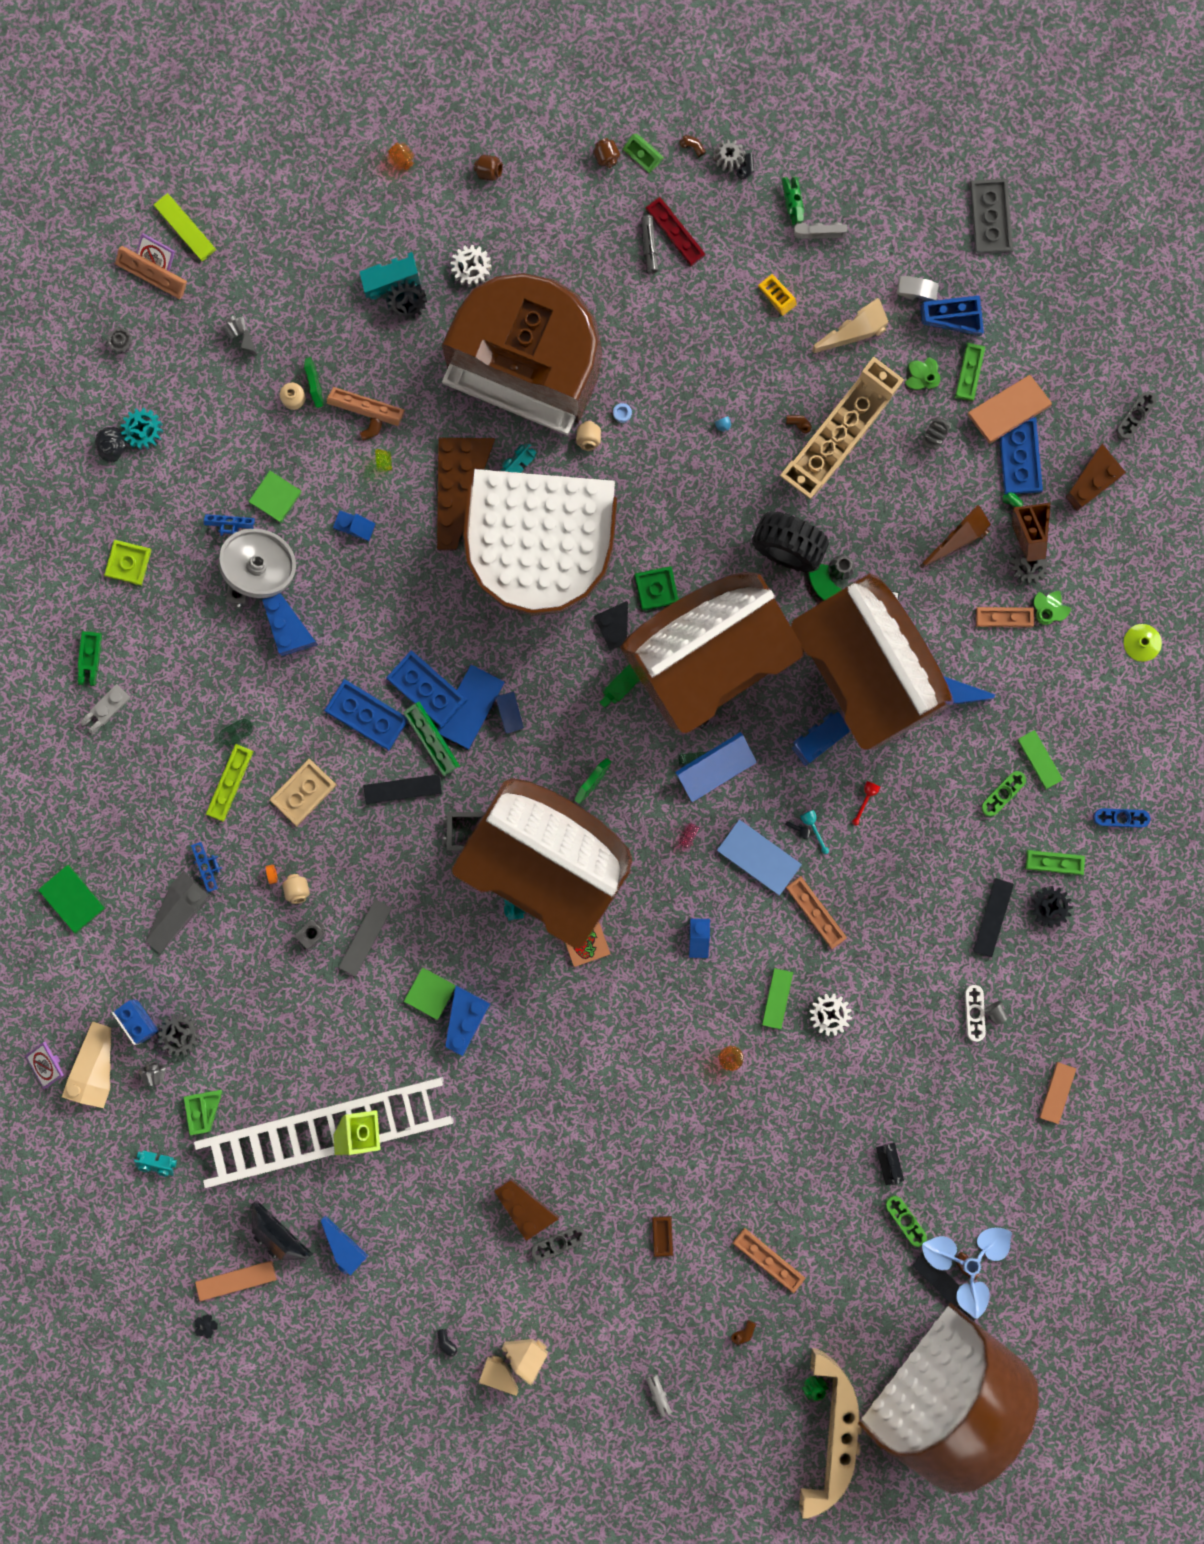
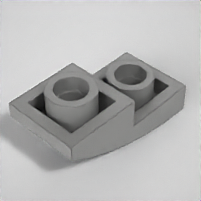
M900 276L897 294L911 300L917 297L925 301H936L939 283L922 278Z

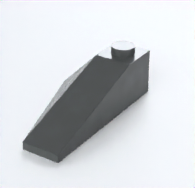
M183 871L170 885L146 942L161 954L209 901L212 895Z

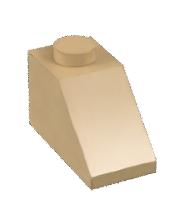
M492 1355V1358L487 1357L479 1383L517 1396L518 1387L507 1363L503 1362V1358Z

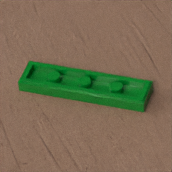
M420 701L403 712L443 777L460 767Z

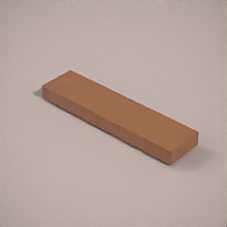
M124 246L119 247L115 261L116 265L178 299L183 297L187 284L186 280Z
M333 387L327 398V404L371 418H377L380 421L399 426L405 412L404 409Z
M801 876L785 887L831 950L847 939L846 935Z
M745 1227L733 1241L737 1248L793 1294L806 1279Z
M271 1260L196 1281L195 1284L199 1300L203 1301L275 1281L277 1278Z

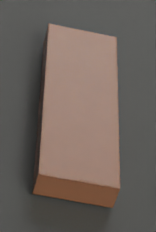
M976 607V627H1034V608Z
M1059 1062L1056 1063L1039 1118L1059 1124L1076 1068Z

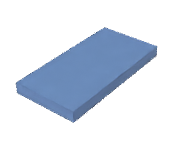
M740 819L717 850L779 896L802 865Z

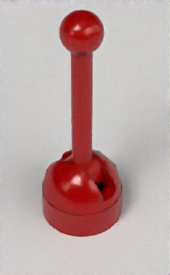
M866 781L864 786L866 797L856 818L852 820L854 826L859 825V819L870 796H875L879 792L880 786Z

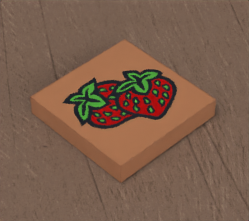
M599 922L581 948H574L566 943L574 967L610 955Z

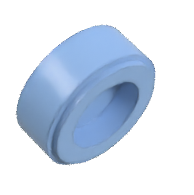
M625 403L617 404L613 409L614 419L619 423H625L630 420L632 415L630 406Z

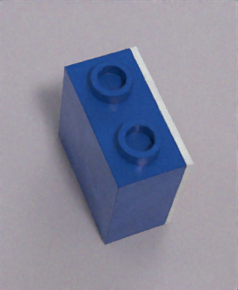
M129 1000L112 1012L134 1045L144 1043L159 1032L138 1000Z

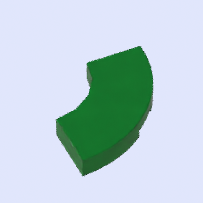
M312 357L305 358L304 370L307 375L310 394L315 406L320 408L323 407V395Z
M820 564L816 571L809 572L810 583L822 601L842 590V588L836 586L831 581L828 573L829 566Z
M605 758L596 766L590 777L580 787L574 801L581 804L589 796L612 763L611 760Z

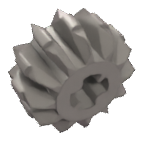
M726 139L725 144L720 141L719 147L714 149L716 154L713 159L717 161V167L722 166L723 171L728 167L729 171L732 172L733 166L738 169L740 164L744 163L745 151L742 150V144L736 146V139L732 143H730L729 139Z

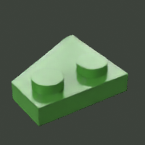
M222 1089L184 1096L190 1135L211 1131L222 1096Z

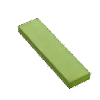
M168 193L153 204L202 262L216 251V248Z
M235 744L205 815L223 822L225 821L254 751Z

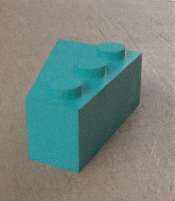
M413 252L407 253L408 257L399 261L398 258L391 259V264L384 266L378 264L359 271L366 298H380L387 291H392V285L397 287L398 281L401 284H404L405 280L408 281V284L415 281L416 286L418 284L421 285Z

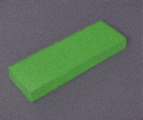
M971 343L966 344L955 398L974 401L985 346Z
M1035 730L1017 739L1045 789L1063 780Z
M1027 850L1026 870L1084 875L1085 856Z
M774 968L762 1025L778 1029L782 1028L793 972Z

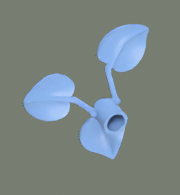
M990 1228L983 1231L977 1239V1245L982 1251L977 1259L967 1258L965 1261L954 1257L957 1247L954 1241L948 1237H935L922 1244L925 1258L936 1269H950L953 1260L962 1264L965 1272L971 1275L970 1284H962L957 1291L956 1297L961 1308L976 1319L984 1313L990 1298L989 1289L985 1283H974L975 1275L981 1269L979 1262L984 1253L988 1259L993 1261L1005 1258L1010 1249L1012 1232L1004 1228Z

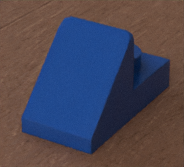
M339 510L333 529L370 541L376 523L358 514L352 515Z

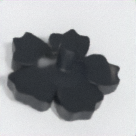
M207 1314L202 1318L197 1317L195 1326L198 1328L194 1331L196 1336L202 1337L205 1335L206 1339L212 1337L214 1334L213 1330L218 1329L216 1321H211L212 1315Z

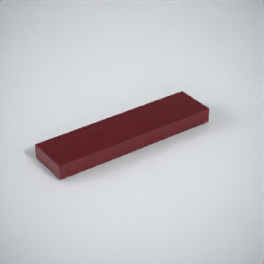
M661 197L645 207L648 214L653 217L656 224L690 266H693L706 256L705 252Z

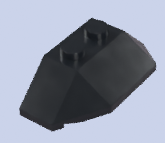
M258 1200L252 1203V1234L255 1235L253 1238L261 1246L264 1244L269 1249L268 1253L274 1259L300 1260L309 1259L313 1255Z

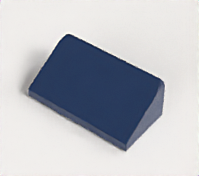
M514 691L497 695L496 700L505 733L523 729L524 726Z

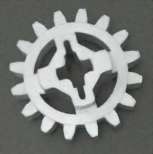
M465 245L464 251L458 249V256L453 255L454 261L451 262V267H453L451 269L452 274H456L455 280L461 279V285L468 282L469 287H471L472 283L478 286V281L484 283V276L489 277L488 271L492 270L489 264L491 259L487 257V252L481 253V247L475 250L474 245H471L470 249ZM479 259L483 261V267L481 264L478 263ZM459 265L464 268L463 273L460 272Z
M824 994L823 1000L817 997L818 1004L812 1003L815 1009L809 1010V1012L813 1013L814 1016L809 1019L815 1020L813 1027L819 1026V1033L825 1030L827 1036H829L830 1031H832L833 1035H837V1030L843 1033L842 1027H849L846 1020H850L852 1017L847 1016V1013L852 1010L846 1009L848 1002H841L843 997L840 996L836 999V995L832 994L831 998H829L827 994ZM829 1001L833 1002L832 1005L829 1007H825L822 1005ZM840 1007L843 1011V1018L839 1015L838 1010ZM823 1009L825 1011L834 1010L833 1014L836 1018H838V1020L835 1018H829L828 1020V1015L826 1014V1012L823 1011ZM818 1011L822 1014L823 1019L821 1023L818 1019ZM836 1022L839 1024L836 1027L827 1028L830 1023Z

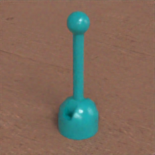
M814 809L800 815L804 824L811 825L822 847V853L828 854L829 849L825 847L814 824L817 817Z

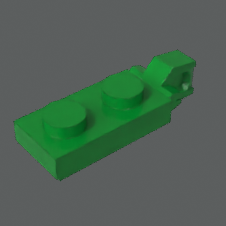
M630 663L603 691L605 697L599 702L603 708H606L611 702L614 704L620 702L640 681Z

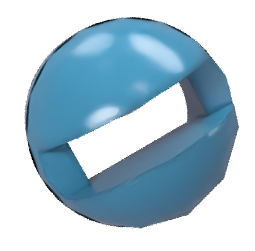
M729 416L715 422L719 431L725 432L730 429L731 421Z

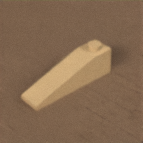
M879 298L859 310L854 320H846L839 327L838 332L834 330L813 346V353L871 338L875 334L877 337L886 331L888 319Z
M92 1022L67 1080L62 1095L63 1098L104 1108L110 1091L111 1027Z
M533 1339L505 1342L502 1349L507 1353L506 1357L511 1360L510 1364L515 1373L531 1385L547 1357L548 1351L545 1350L547 1346L540 1340L536 1342Z

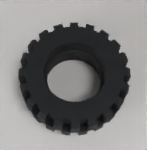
M778 511L765 513L761 517L752 537L753 547L761 555L786 568L805 573L814 572L820 567L829 546L828 537L816 526L796 516Z

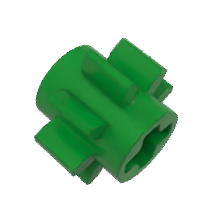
M811 1376L805 1380V1386L802 1389L808 1400L813 1398L814 1401H820L826 1396L828 1387L823 1377L818 1379L817 1376Z

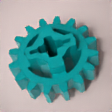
M135 408L134 414L129 411L130 417L123 418L126 424H121V427L125 429L121 434L127 436L124 440L127 443L131 442L130 445L133 448L137 445L139 450H142L145 445L149 449V444L152 443L155 446V440H161L158 434L163 433V430L159 428L163 423L158 421L159 416L157 414L154 415L151 409L147 413L145 408H142L141 412ZM143 417L149 418V419H151L152 421H150V420L145 421V420L143 419ZM144 425L143 431L140 432L141 426ZM132 436H139L141 440H137Z

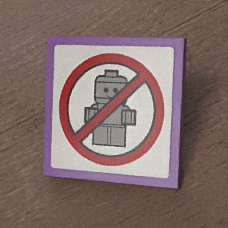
M142 233L136 254L170 271L175 251Z
M46 1042L41 1043L25 1056L43 1089L48 1088L64 1076L58 1065L60 1062L58 1056L52 1055Z

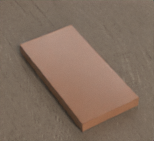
M1028 375L969 411L968 416L990 444L1051 407L1052 402L1032 376Z

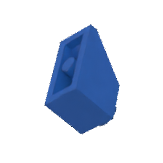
M691 918L689 958H708L710 919Z

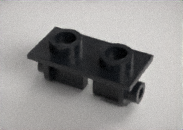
M895 1142L876 1147L885 1185H896L905 1181Z

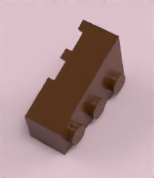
M1103 443L1096 449L1066 495V499L1076 511H1079L1126 473Z
M1051 502L1013 507L1012 527L1027 561L1046 559Z
M512 1178L494 1190L526 1241L559 1220V1216Z

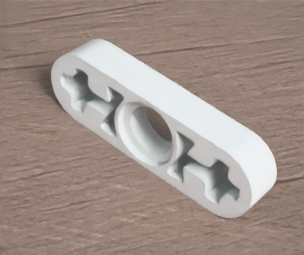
M970 985L965 990L967 1036L972 1041H981L986 1033L984 994L981 987ZM973 988H975V991L979 992L975 999L976 1002L980 1001V1005L972 1004L969 1006V1002H973V996H969V992H972ZM974 1007L980 1010V1016L977 1019H973L970 1016V1010ZM970 1021H981V1025L977 1024V1030L981 1031V1034L977 1036L978 1038H975V1035H971V1031H974L975 1026L974 1024L970 1025Z

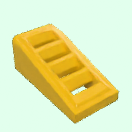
M773 274L758 285L759 289L782 316L797 305L796 298ZM774 282L775 285L767 290L766 287ZM779 288V291H777L774 295L771 294ZM784 294V297H782L779 301L776 300L778 297Z

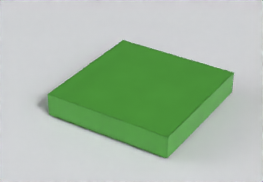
M269 471L249 500V503L282 523L302 491L272 471Z
M422 967L404 1002L438 1020L456 985Z

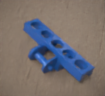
M205 514L204 525L219 526L220 530L218 532L220 536H223V533L234 534L240 528L253 529L255 524V518ZM224 524L233 525L232 530H225Z
M202 842L191 845L196 858L194 864H198L202 875L199 879H203L208 893L217 890L218 886L214 872L217 871L218 873L222 869V867L218 866L216 860L218 856L211 855V858H208ZM197 845L201 847V852L197 853L195 848ZM203 854L204 858L199 859V855ZM211 860L213 861L215 869L212 870L209 865V861ZM203 863H206L208 865V869L206 871H203L201 869V865ZM212 881L214 884V887L212 889H210L208 885V882Z

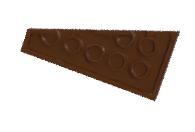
M439 438L437 550H457L464 530L468 485L473 487L475 469L485 470L495 438Z

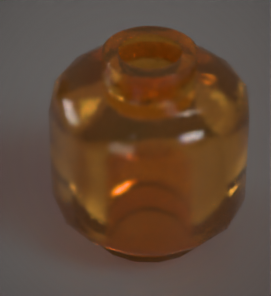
M397 142L387 151L388 161L398 171L402 169L407 171L414 164L412 160L415 154L405 143L399 144Z
M725 1046L719 1052V1064L728 1071L738 1070L744 1062L743 1052L736 1046Z

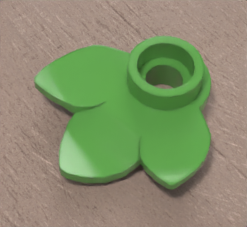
M929 357L925 363L921 361L909 363V371L912 376L905 382L907 387L914 390H921L924 387L934 389L940 384L941 378L938 373V364L934 359ZM929 377H934L932 381L927 380Z
M1060 591L1052 592L1047 597L1041 592H1038L1035 596L1036 619L1040 624L1049 625L1053 621H1062L1070 614L1071 608L1061 605L1062 597ZM1046 612L1049 616L1048 619H1044L1042 613Z

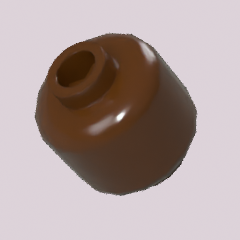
M608 138L598 141L593 149V154L600 166H607V168L615 166L621 155L616 143L613 140H608Z
M483 154L475 161L474 171L480 179L495 181L502 175L503 164L497 156Z

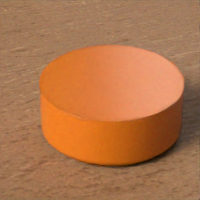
M273 864L266 866L269 884L277 883L278 876L275 866Z

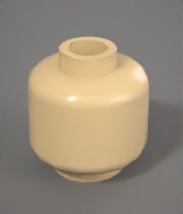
M287 383L280 390V399L286 408L296 410L305 403V393L300 385Z
M586 421L579 425L576 431L577 445L585 451H592L598 447L601 442L600 427L592 421Z
M298 874L288 876V879L283 882L285 899L292 904L305 902L306 898L310 895L307 879Z

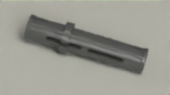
M646 215L641 217L645 247L643 255L646 258L647 273L653 274L659 272L657 262L658 250L655 244L653 217ZM647 229H649L650 241H648ZM649 248H651V251H652V260H651V258H650V249H649Z

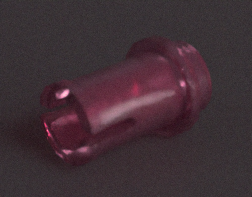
M689 823L683 837L679 839V844L690 849L694 845L693 841L700 827Z

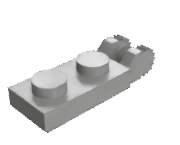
M799 223L795 225L793 234L796 238L801 239L845 238L847 225H842V223H832L831 225L816 223L808 226L806 223Z
M116 684L90 710V713L81 720L80 724L82 726L87 725L95 716L99 721L89 729V732L94 734L131 697Z

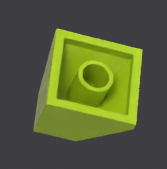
M377 1110L343 1115L333 1134L335 1155H352L380 1150Z

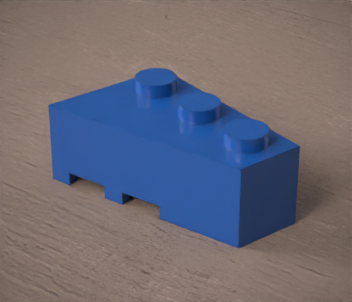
M980 295L928 301L920 305L923 325L977 336L984 334Z
M281 593L262 599L278 652L281 656L318 645Z
M839 712L835 714L829 713L823 718L824 723L820 726L815 724L808 730L809 734L803 737L801 735L793 742L794 746L791 749L805 766L850 732L849 727Z
M456 985L445 1047L463 1056L491 1003Z

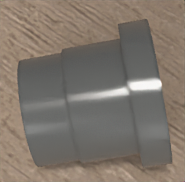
M1001 1001L992 1003L984 1010L995 1025H999L1008 1019Z

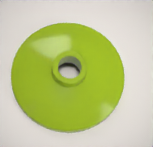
M1135 625L1125 634V651L1136 661H1150L1161 650L1162 641L1160 634L1150 625ZM1146 639L1147 645H1143L1141 640Z

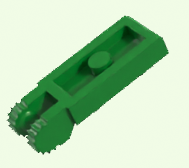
M86 631L81 633L77 668L79 669V685H83L85 682V670L91 671L90 686L96 685L102 633Z

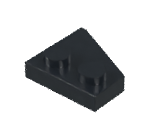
M627 601L594 616L609 651L620 647L627 638Z

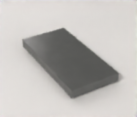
M1008 178L970 180L975 254L1013 252Z

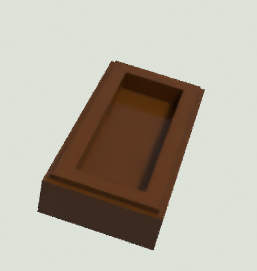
M653 1216L654 1257L673 1256L672 1216Z

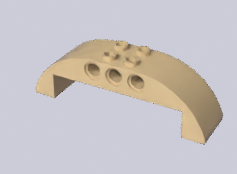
M873 357L863 369L859 379L796 459L789 463L780 477L806 497L812 499L868 431L901 386L904 379Z
M812 1348L810 1368L814 1375L833 1377L825 1487L824 1490L804 1488L800 1490L799 1510L802 1517L807 1519L828 1510L845 1493L854 1472L856 1455L860 1453V1443L857 1441V1436L861 1435L862 1429L857 1424L859 1422V1409L851 1383L840 1366L826 1353L817 1348ZM850 1413L849 1416L843 1417L844 1414ZM848 1433L846 1437H842L843 1434Z

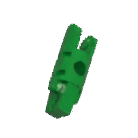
M782 177L781 181L787 212L790 215L792 225L801 224L804 221V207L798 177L791 178V185L788 177Z

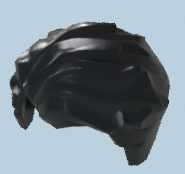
M106 427L98 431L95 446L103 460L115 462L125 452L126 441L121 436L117 427Z

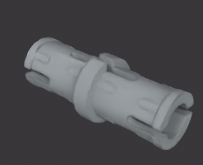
M656 1374L652 1376L655 1384H653L650 1377L646 1378V1382L651 1390V1398L657 1405L660 1417H665L666 1414L663 1408L665 1407L668 1415L672 1413V1410L665 1397L667 1395L666 1391H663Z

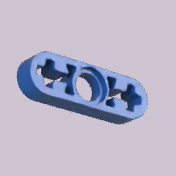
M1101 808L1093 814V820L1099 826L1142 828L1146 827L1151 820L1149 813L1145 810ZM1104 812L1105 816H1111V812H1114L1112 819H1106L1103 822L1101 819H1098V815ZM1118 813L1126 815L1125 823L1121 824L1117 821ZM1130 813H1133L1132 817H1138L1140 816V814H1142V817H1144L1146 820L1143 821L1142 824H1140V821L1138 820H1132V824H1130Z

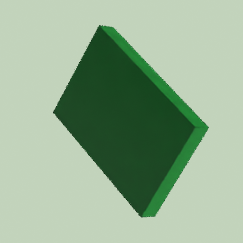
M70 865L65 866L38 889L74 934L79 932L106 909Z

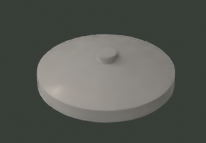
M245 529L232 534L222 545L219 554V569L226 583L237 592L253 598H268L280 594L291 584L296 570V559L290 546L278 535L263 529Z

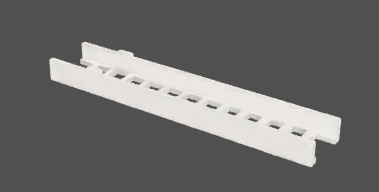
M443 1077L195 1141L196 1150L208 1146L212 1147L218 1177L203 1180L204 1186L208 1188L334 1155V1146L320 1150L313 1119L327 1116L333 1140L336 1128L332 1114L346 1111V1115L352 1114L351 1109L365 1106V1110L368 1112L371 1111L370 1104L384 1101L391 1131L379 1134L380 1142L453 1124L454 1120L451 1116L433 1119L426 1091L427 1089L442 1086L444 1082ZM422 1091L429 1122L415 1125L408 1094ZM396 1094H402L410 1124V1127L405 1128L406 1130L399 1132L396 1130L388 1098ZM308 1121L315 1151L301 1154L294 1124ZM285 1126L288 1127L294 1157L287 1159L283 1157L277 1128ZM266 1131L269 1132L275 1162L267 1164L264 1162L258 1133ZM247 1136L250 1137L256 1167L248 1169L245 1167L239 1138ZM227 1141L231 1142L237 1172L229 1174L226 1172L220 1143Z

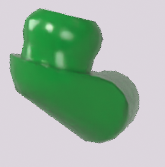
M1009 492L1003 496L1005 504H1011L1013 507L1023 506L1022 500L1014 493Z

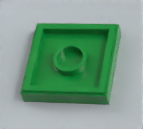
M672 566L634 574L642 611L669 606L679 600Z

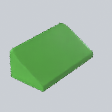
M633 134L622 148L649 173L664 159L660 153L638 134Z

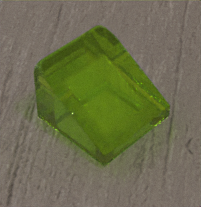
M376 449L377 470L379 472L391 471V453Z

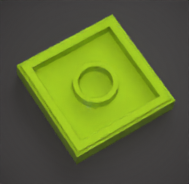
M114 540L104 576L142 586L152 549Z

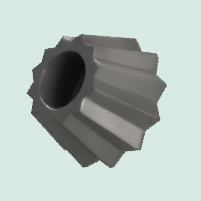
M235 315L226 319V324L220 327L230 339L244 333L246 330L244 317L241 316L236 319Z
M115 327L114 331H110V335L107 336V344L111 350H115L117 353L126 352L133 343V335L129 334V330H125L123 327Z
M844 554L841 556L836 555L835 559L831 560L832 564L829 567L832 569L831 574H834L835 578H840L841 580L849 579L854 574L856 566L850 556H845Z
M150 1062L140 1068L138 1072L144 1084L150 1086L157 1085L164 1081L166 1066L157 1062Z

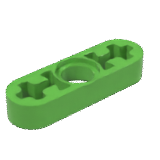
M1019 771L1011 773L982 803L981 810L986 816L996 815L1025 785V775ZM1013 776H1020L1019 781L1021 784L1017 783L1012 787L1015 789L1014 792L1009 786L1005 785L1006 782L1010 785L1014 781ZM1004 788L1008 791L1007 799L999 797L998 792L1000 789ZM995 799L1002 803L1001 805L997 803L993 807L994 812L986 810L988 808L986 804H992Z
M896 1195L888 1197L885 1205L893 1219L912 1245L922 1246L927 1241L925 1231L900 1197ZM892 1200L896 1202L899 1200L900 1203L898 1204V1207L900 1208V1210L902 1211L904 1208L906 1210L905 1212H901L897 1218L895 1216V1214H898L897 1210L895 1208H890V1206L892 1205ZM905 1215L911 1217V1224L909 1226L901 1224V1218ZM915 1224L917 1225V1228H914L916 1233H922L920 1242L917 1240L913 1241L915 1236L911 1231L909 1233L906 1232L911 1230Z

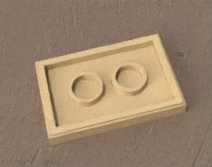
M308 759L269 801L293 824L298 826L337 784L314 762Z

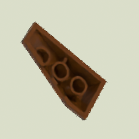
M979 505L920 565L922 569L975 542L978 538L982 540L990 532L987 528L991 523Z

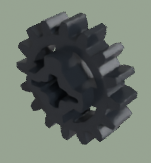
M407 280L404 281V284L398 281L397 287L392 285V291H387L388 297L385 300L388 311H391L392 316L397 314L398 319H401L402 316H405V320H408L409 316L415 319L416 313L421 315V309H426L425 303H427L425 290H422L420 284L416 286L415 281H412L411 284H408Z
M1049 886L1048 890L1046 887H1043L1042 893L1036 891L1037 898L1032 897L1031 900L1034 904L1029 905L1030 908H1034V911L1030 914L1037 916L1035 922L1041 920V926H1045L1048 923L1049 928H1053L1054 923L1056 927H1060V921L1066 923L1065 917L1072 915L1068 910L1073 909V906L1068 905L1072 900L1065 898L1068 893L1064 892L1061 894L1060 887L1054 891L1053 886ZM1052 894L1048 900L1042 899L1045 895ZM1053 903V907H1055V910H1050L1048 904ZM1039 906L1042 908V915L1040 913ZM1053 915H1060L1057 919L1050 920Z

